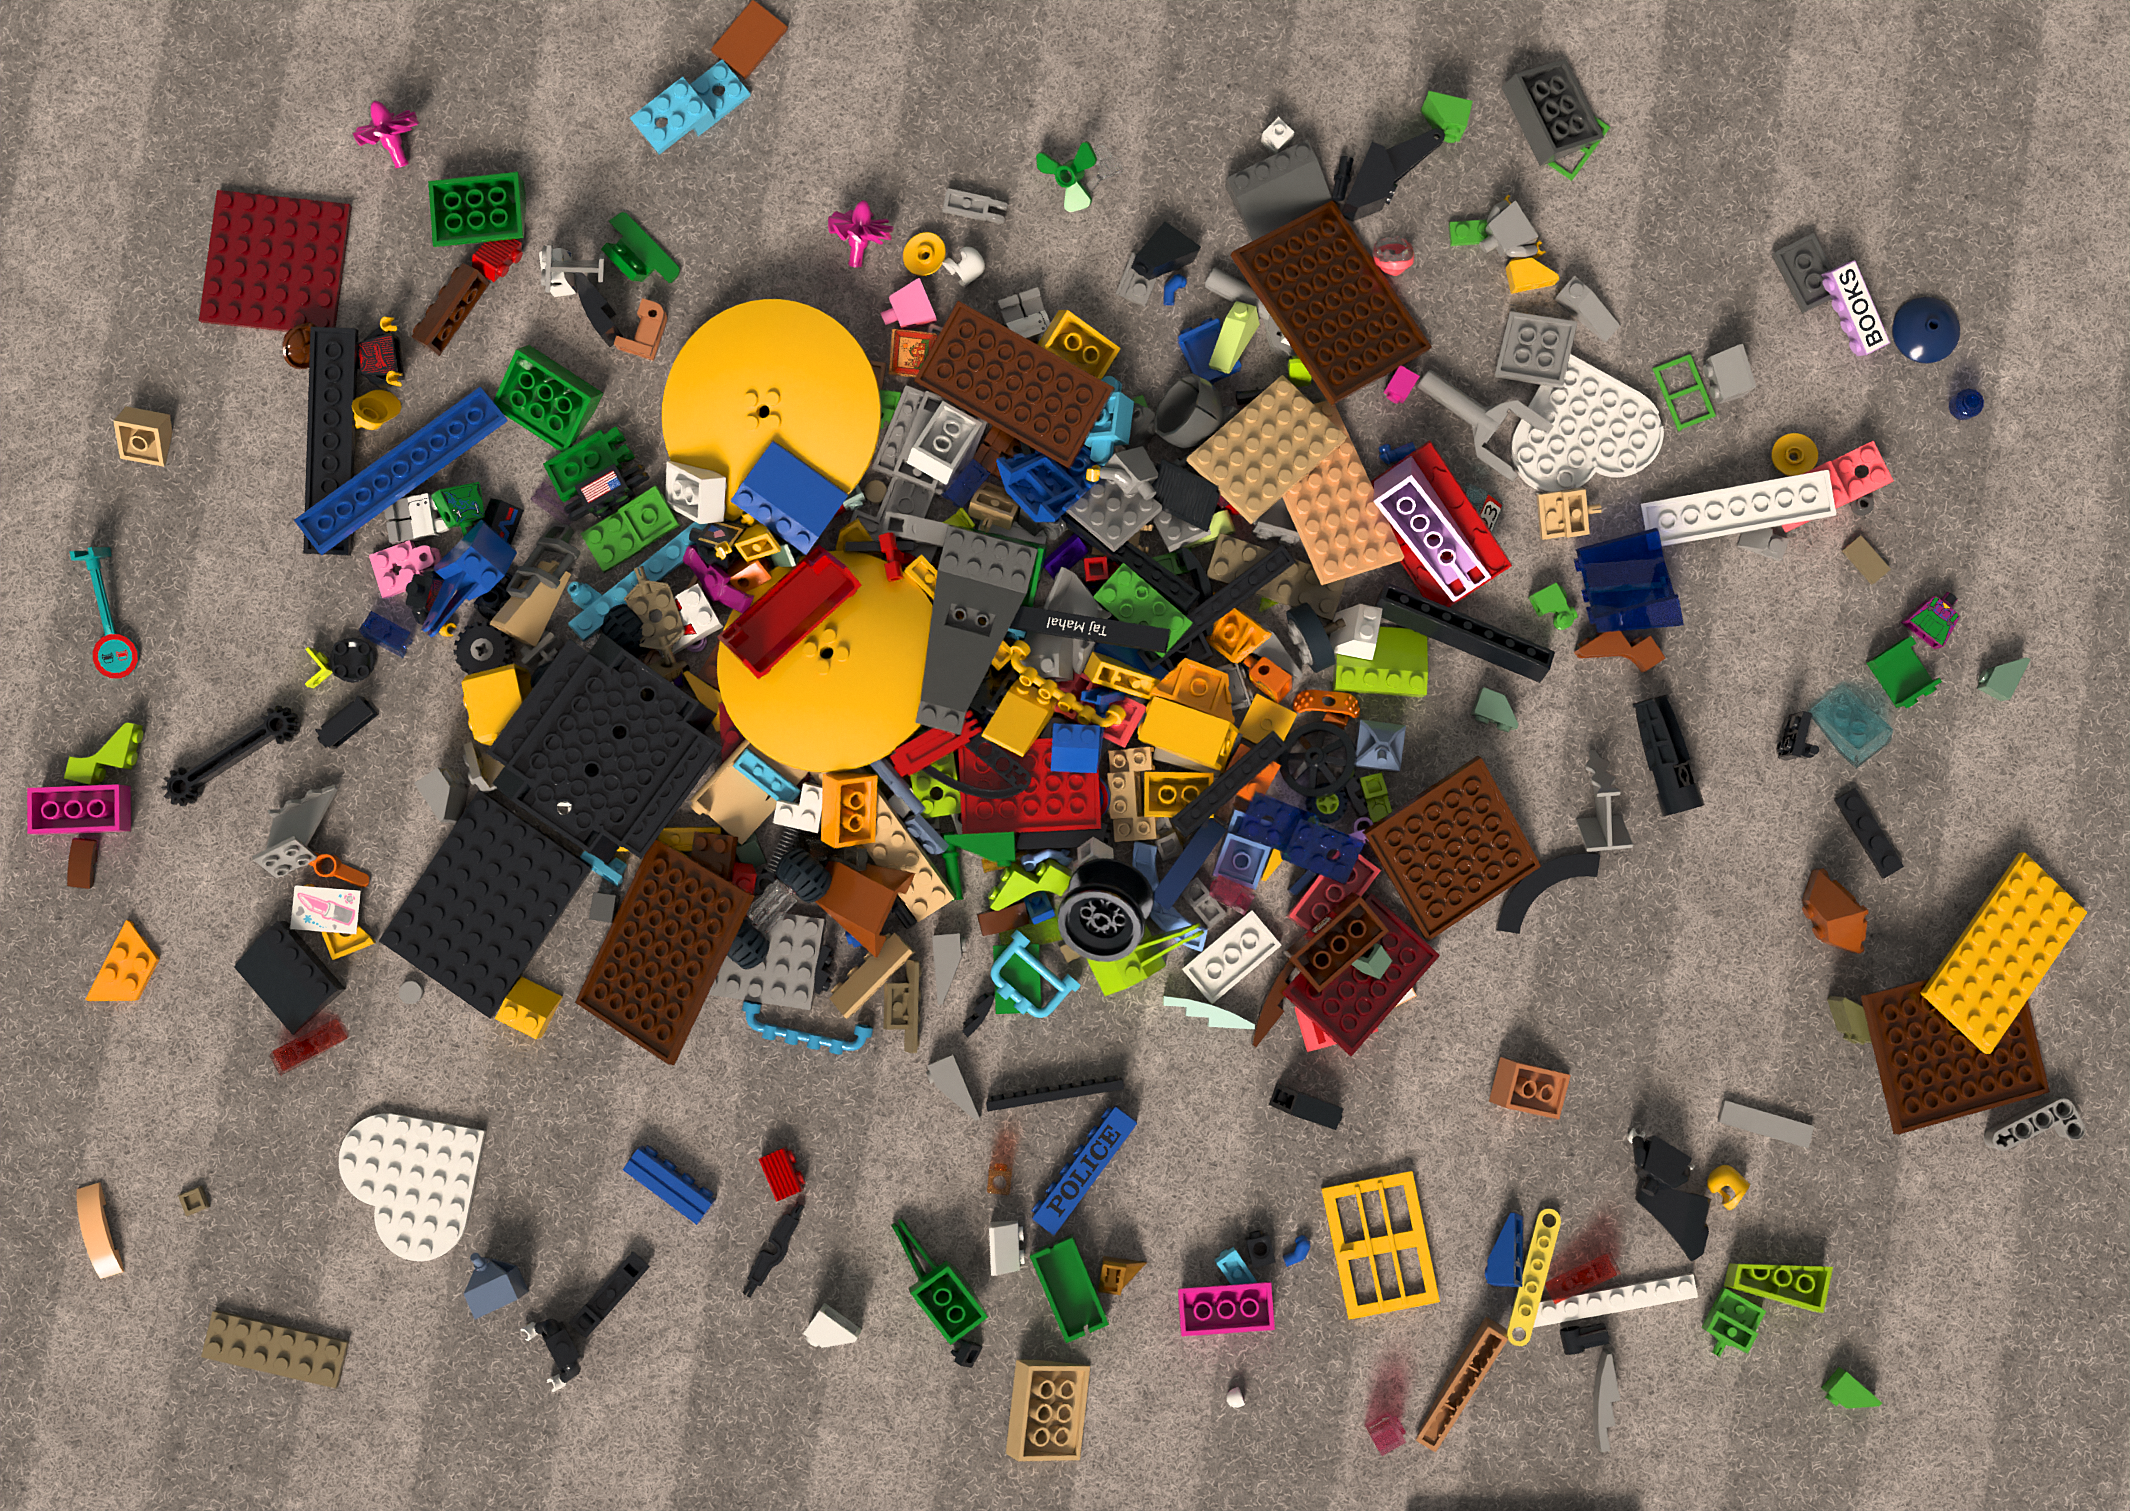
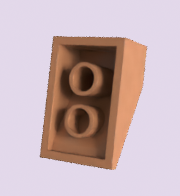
M1500 1057L1489 1102L1512 1110L1560 1119L1571 1075Z

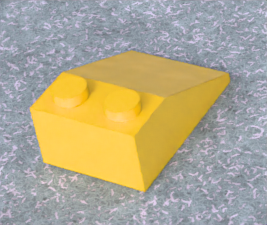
M1017 679L1006 693L985 728L982 737L1023 757L1052 719L1058 699L1053 696L1050 699H1045L1040 696L1039 689L1033 686H1025Z

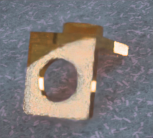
M994 1163V1167L989 1166L987 1193L1009 1195L1012 1168H1008L1007 1164ZM996 1176H1003L1005 1178L1006 1186L1003 1189H996L993 1186L992 1182Z

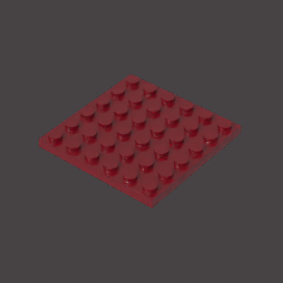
M217 190L199 321L201 323L288 332L298 324L312 322L318 327L336 328L352 206L345 203Z

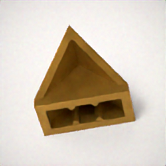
M1103 1256L1098 1292L1121 1295L1122 1289L1147 1262Z

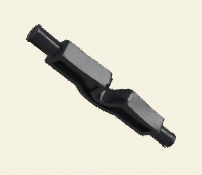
M796 1202L790 1214L786 1213L780 1224L769 1237V1242L777 1247V1253L773 1254L766 1250L760 1252L752 1271L747 1277L749 1283L742 1292L744 1295L747 1294V1297H752L756 1287L764 1283L771 1269L785 1258L789 1249V1239L800 1222L798 1217L805 1206L801 1205L799 1207L800 1203Z

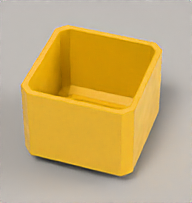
M510 664L464 677L461 682L464 692L463 702L468 710V723L471 731H473L475 740L491 746L531 692V675L529 670L516 664Z

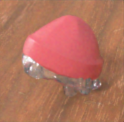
M1400 236L1387 237L1376 241L1374 244V252L1372 253L1374 262L1387 274L1398 276L1414 263V250L1411 243L1407 242L1405 238L1401 239Z

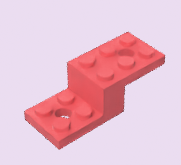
M1874 441L1803 473L1829 470L1835 509L1894 482ZM1864 465L1868 468L1869 472L1865 478H1858L1855 475L1857 466ZM1809 521L1782 525L1786 533Z
M1074 669L1072 681L1056 682L1058 689L1064 693L1073 694L1079 703L1084 706H1091L1095 710L1094 703L1081 700V693L1084 690L1102 687L1103 685L1091 682L1086 674L1081 673L1079 675L1074 672ZM1031 684V686L1040 689L1036 684ZM1125 697V700L1109 703V708L1111 705L1122 707L1126 712V717L1119 725L1113 724L1112 726L1104 727L1103 738L1124 748L1146 710L1143 704ZM1060 700L1057 701L1055 712L1061 714L1074 724L1083 725L1077 720L1079 713L1073 709H1070L1069 712L1062 711L1058 707Z

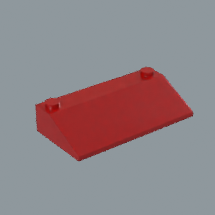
M818 545L718 635L717 638L759 680L762 676L768 674L778 661L846 599L852 597L862 585L846 565L822 546Z

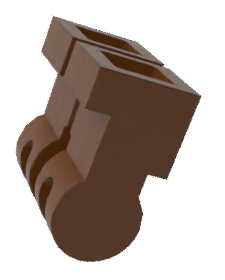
M992 426L984 439V444H981L972 458V465L1002 481L996 460L1001 458L999 457L1001 453L1010 459L1017 454L1013 451L1014 449L1022 452L1020 441Z

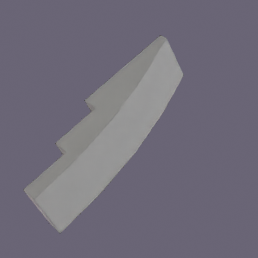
M1602 1350L1593 1395L1594 1434L1596 1448L1600 1452L1611 1451L1606 1427L1615 1426L1611 1402L1620 1401L1613 1358L1608 1350Z

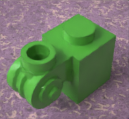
M1557 582L1528 597L1538 617L1549 612L1556 615L1553 619V625L1558 630L1567 629L1573 624L1574 619L1578 618L1573 606L1568 607L1565 599L1567 594L1562 586H1558Z

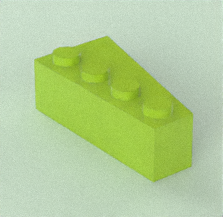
M1729 1263L1724 1286L1812 1312L1824 1313L1833 1267Z

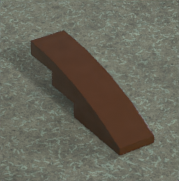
M1289 959L1275 977L1264 998L1251 1040V1044L1254 1047L1259 1045L1284 1013V1010L1277 1005L1284 998L1282 992L1288 986L1284 981L1295 969V966Z

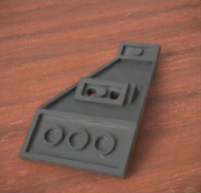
M948 525L937 571L921 700L915 723L961 735L967 710L1028 592L1038 548ZM957 611H962L964 618H958L956 615ZM979 617H985L986 624H980Z

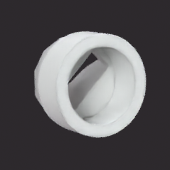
M1239 1387L1228 1392L1226 1398L1230 1406L1237 1408L1245 1405Z

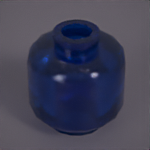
M1970 388L1959 391L1952 396L1949 402L1950 413L1958 420H1969L1977 416L1984 407V399L1981 393Z

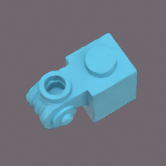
M574 581L567 588L568 594L573 599L572 601L583 610L602 596V594L587 583Z

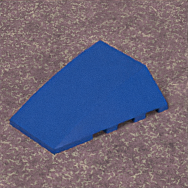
M1083 445L1070 469L1037 450L1033 454L1024 455L1020 453L1015 454L1010 459L1002 457L996 460L1006 492L1034 522H1055L1098 482L1086 479L1087 469L1099 464L1090 459L1091 451L1085 445Z

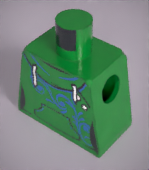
M479 482L439 489L431 495L446 527L454 528L460 526L463 537L474 527V523H477L485 516Z

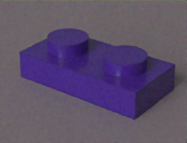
M1073 534L1045 559L1043 567L1054 580L1061 567L1069 570L1089 551L1080 538Z

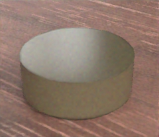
M879 480L870 481L865 487V496L873 504L882 503L887 488Z

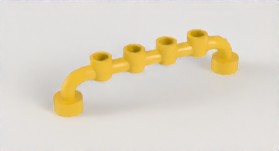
M1017 640L1010 648L1012 654L1011 664L1021 674L1019 677L1021 683L1025 686H1031L1034 683L1040 687L1039 694L1041 697L1050 699L1051 696H1054L1060 700L1058 707L1064 712H1069L1070 709H1073L1079 713L1077 720L1081 724L1088 725L1091 721L1095 725H1100V727H1109L1113 724H1121L1126 717V712L1118 705L1110 706L1105 713L1106 718L1098 716L1091 706L1082 705L1073 694L1064 693L1058 689L1054 681L1045 680L1038 675L1035 668L1026 667L1020 662V660H1025L1031 652L1027 643Z

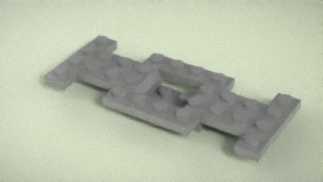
M931 323L927 332L938 333L939 336L943 328ZM905 385L872 467L873 470L891 476L892 480L877 517L855 509L850 523L859 518L872 539L879 541L878 536L883 534L886 512L907 514L926 519L935 494L957 502L972 465L971 460L978 450L988 423L929 389L923 392ZM942 401L982 422L979 431L947 485L907 463L912 447ZM914 543V550L912 552L903 553L912 554L916 558L922 554L932 564L938 546Z

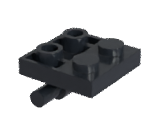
M1801 711L1790 714L1789 717L1785 718L1782 725V730L1785 731L1783 739L1779 740L1776 751L1779 752L1778 759L1785 761L1796 758L1807 759L1819 753L1817 745L1805 743L1812 713Z

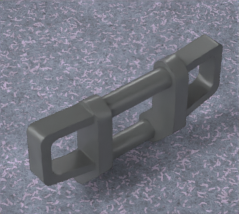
M553 523L538 539L536 548L524 565L519 566L506 588L511 597L529 598L540 582L553 589L559 586L563 574L573 560H577L581 554L577 548L568 544V541L575 533L570 525ZM563 532L558 539L553 538L557 533ZM544 551L565 555L552 575L541 568L534 567ZM523 579L529 580L524 588L518 589Z

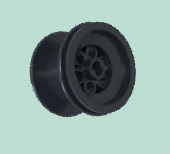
M1100 858L1084 863L1072 874L1068 893L1062 899L1059 906L1058 928L1063 940L1073 951L1090 960L1110 962L1125 958L1133 952L1144 936L1145 921L1150 916L1154 905V894L1151 885L1138 869L1120 860Z

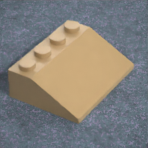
M1016 1360L1006 1447L1007 1455L1017 1461L1080 1460L1090 1373L1089 1365L1045 1360Z

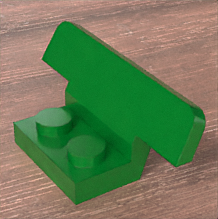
M621 212L609 220V223L623 237L616 244L605 243L601 250L631 281L643 282L654 270L668 283H672L679 276V266L627 213Z

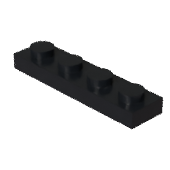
M1856 788L1851 789L1834 800L1881 878H1886L1904 867Z

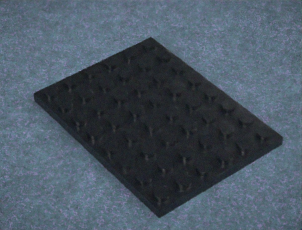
M478 790L379 939V942L491 1019L499 1010L505 997L515 986L593 867L496 799Z

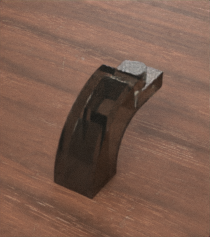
M821 833L799 834V848L806 850L818 861H834L843 863L857 871L866 870L868 853L867 847L862 844L833 848L821 841Z

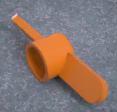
M314 852L317 854V858L308 864L313 866L315 872L321 877H338L358 887H366L370 882L367 874L342 864L341 860L335 855H321ZM329 857L334 862V869L331 873L326 874L322 870V862Z

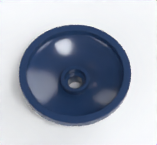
M1919 297L1907 302L1898 310L1892 324V336L1899 351L1908 359L1924 364L1935 363L1949 356L1956 348L1960 338V324L1953 309L1945 302L1932 297ZM1929 323L1934 324L1935 329H1931Z

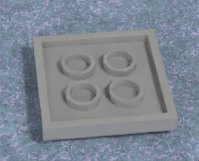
M1510 311L1495 377L1563 388L1577 329V321Z
M1101 478L1066 512L1115 552L1160 513L1162 505L1154 498L1145 500L1140 492L1129 495L1125 494L1113 480Z

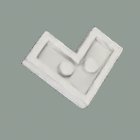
M807 782L803 783L800 804L779 799L776 804L773 823L818 833L822 821L823 786Z

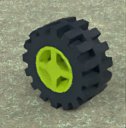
M1331 783L1318 784L1316 789L1327 787ZM1343 790L1325 799L1307 798L1305 803L1306 810L1310 817L1317 822L1323 824L1333 823L1345 814L1348 807V799Z

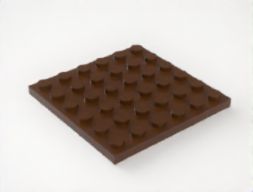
M1478 755L1362 831L1427 942L1541 867L1484 761Z

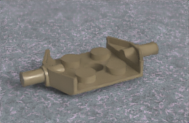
M640 566L639 569L634 568L638 584L628 593L624 600L627 606L644 623L641 628L643 627V637L639 641L640 643L644 639L645 641L640 644V647L661 650L666 665L675 663L676 661L671 650L673 649L672 646L686 632L670 585L647 579L643 566ZM654 610H660L662 613V619L657 623L652 622L650 619V614Z

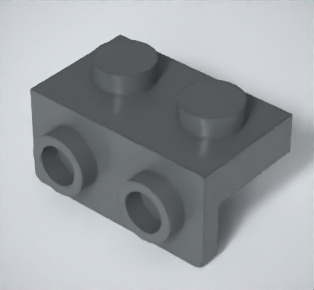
M1134 403L1129 445H1120L1125 450L1143 446L1146 451L1149 442L1156 434L1154 425L1156 414L1151 409Z

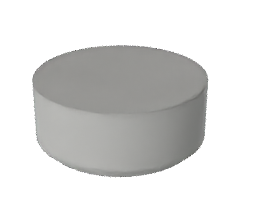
M407 981L399 989V997L406 1004L418 1003L424 995L423 986L417 981Z

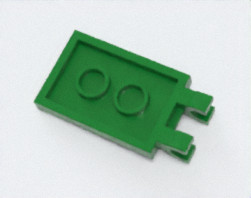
M617 426L606 434L599 430L543 463L563 502L578 495L574 487L613 464L622 469L621 462H629L636 458L626 444L616 450L614 445L626 441L624 434L619 431Z

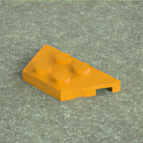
M1236 607L1214 623L1212 635L1206 636L1205 639L1209 645L1231 662L1238 664L1270 638L1272 633Z
M1184 658L1150 691V695L1229 721L1232 724L1235 721L1232 715V698L1228 688V674L1193 660Z
M125 921L85 1000L136 1001L140 999L160 958L154 950L150 949L148 942L139 934L132 921Z

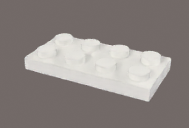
M1251 910L1183 967L1182 970L1206 999L1213 1004L1277 950L1281 944Z

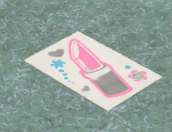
M295 886L290 929L356 934L361 891Z

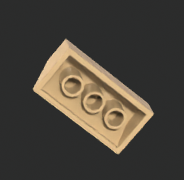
M896 932L893 935L890 933L885 935L887 938L878 958L869 952L863 958L866 962L860 968L856 965L847 974L849 979L844 984L839 982L831 990L833 995L829 999L846 1019L850 1018L915 953Z

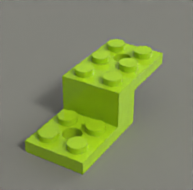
M921 725L908 742L924 734L926 729ZM956 750L931 764L940 772L959 781L956 768L958 765ZM922 770L911 775L913 794L925 806V810L920 814L924 819L961 813L960 791L937 781ZM933 787H940L943 790V797L937 800L931 796V789Z

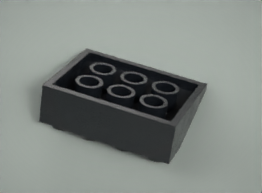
M277 921L234 965L238 973L292 1035L297 1033L345 990V987L294 929H290V924L287 921Z

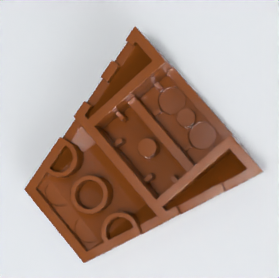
M830 857L825 869L831 874V885L827 893L815 902L873 956L878 958L887 936L880 933L897 894H907L916 873Z

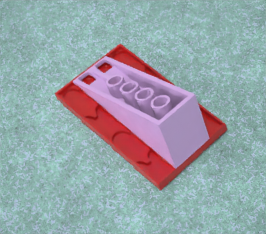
M1431 440L1370 481L1374 489L1373 501L1387 518L1404 555L1400 562L1423 597L1446 607H1451L1512 566L1507 554L1493 536L1491 530L1467 497V494Z

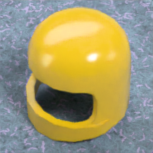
M1729 1165L1718 1166L1710 1173L1707 1179L1709 1191L1711 1193L1718 1191L1723 1197L1722 1205L1727 1210H1732L1750 1187V1183L1736 1169ZM1726 1185L1735 1192V1197L1730 1201L1731 1197L1721 1189Z

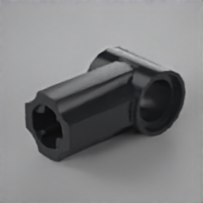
M1604 1323L1585 1327L1571 1326L1568 1329L1566 1327L1559 1330L1565 1355L1579 1354L1587 1348L1609 1344V1335Z

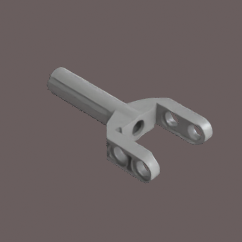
M1216 267L1212 269L1205 282V288L1233 303L1238 301L1256 306L1258 316L1263 319L1266 328V337L1270 350L1287 360L1296 356L1297 354L1290 345L1281 343L1280 329L1252 287Z
M1431 369L1425 373L1418 384V389L1472 425L1477 458L1511 482L1515 481L1518 474L1513 471L1510 465L1483 447L1484 444L1487 445L1508 416V410L1539 431L1549 434L1554 427L1549 421L1518 400L1485 407Z

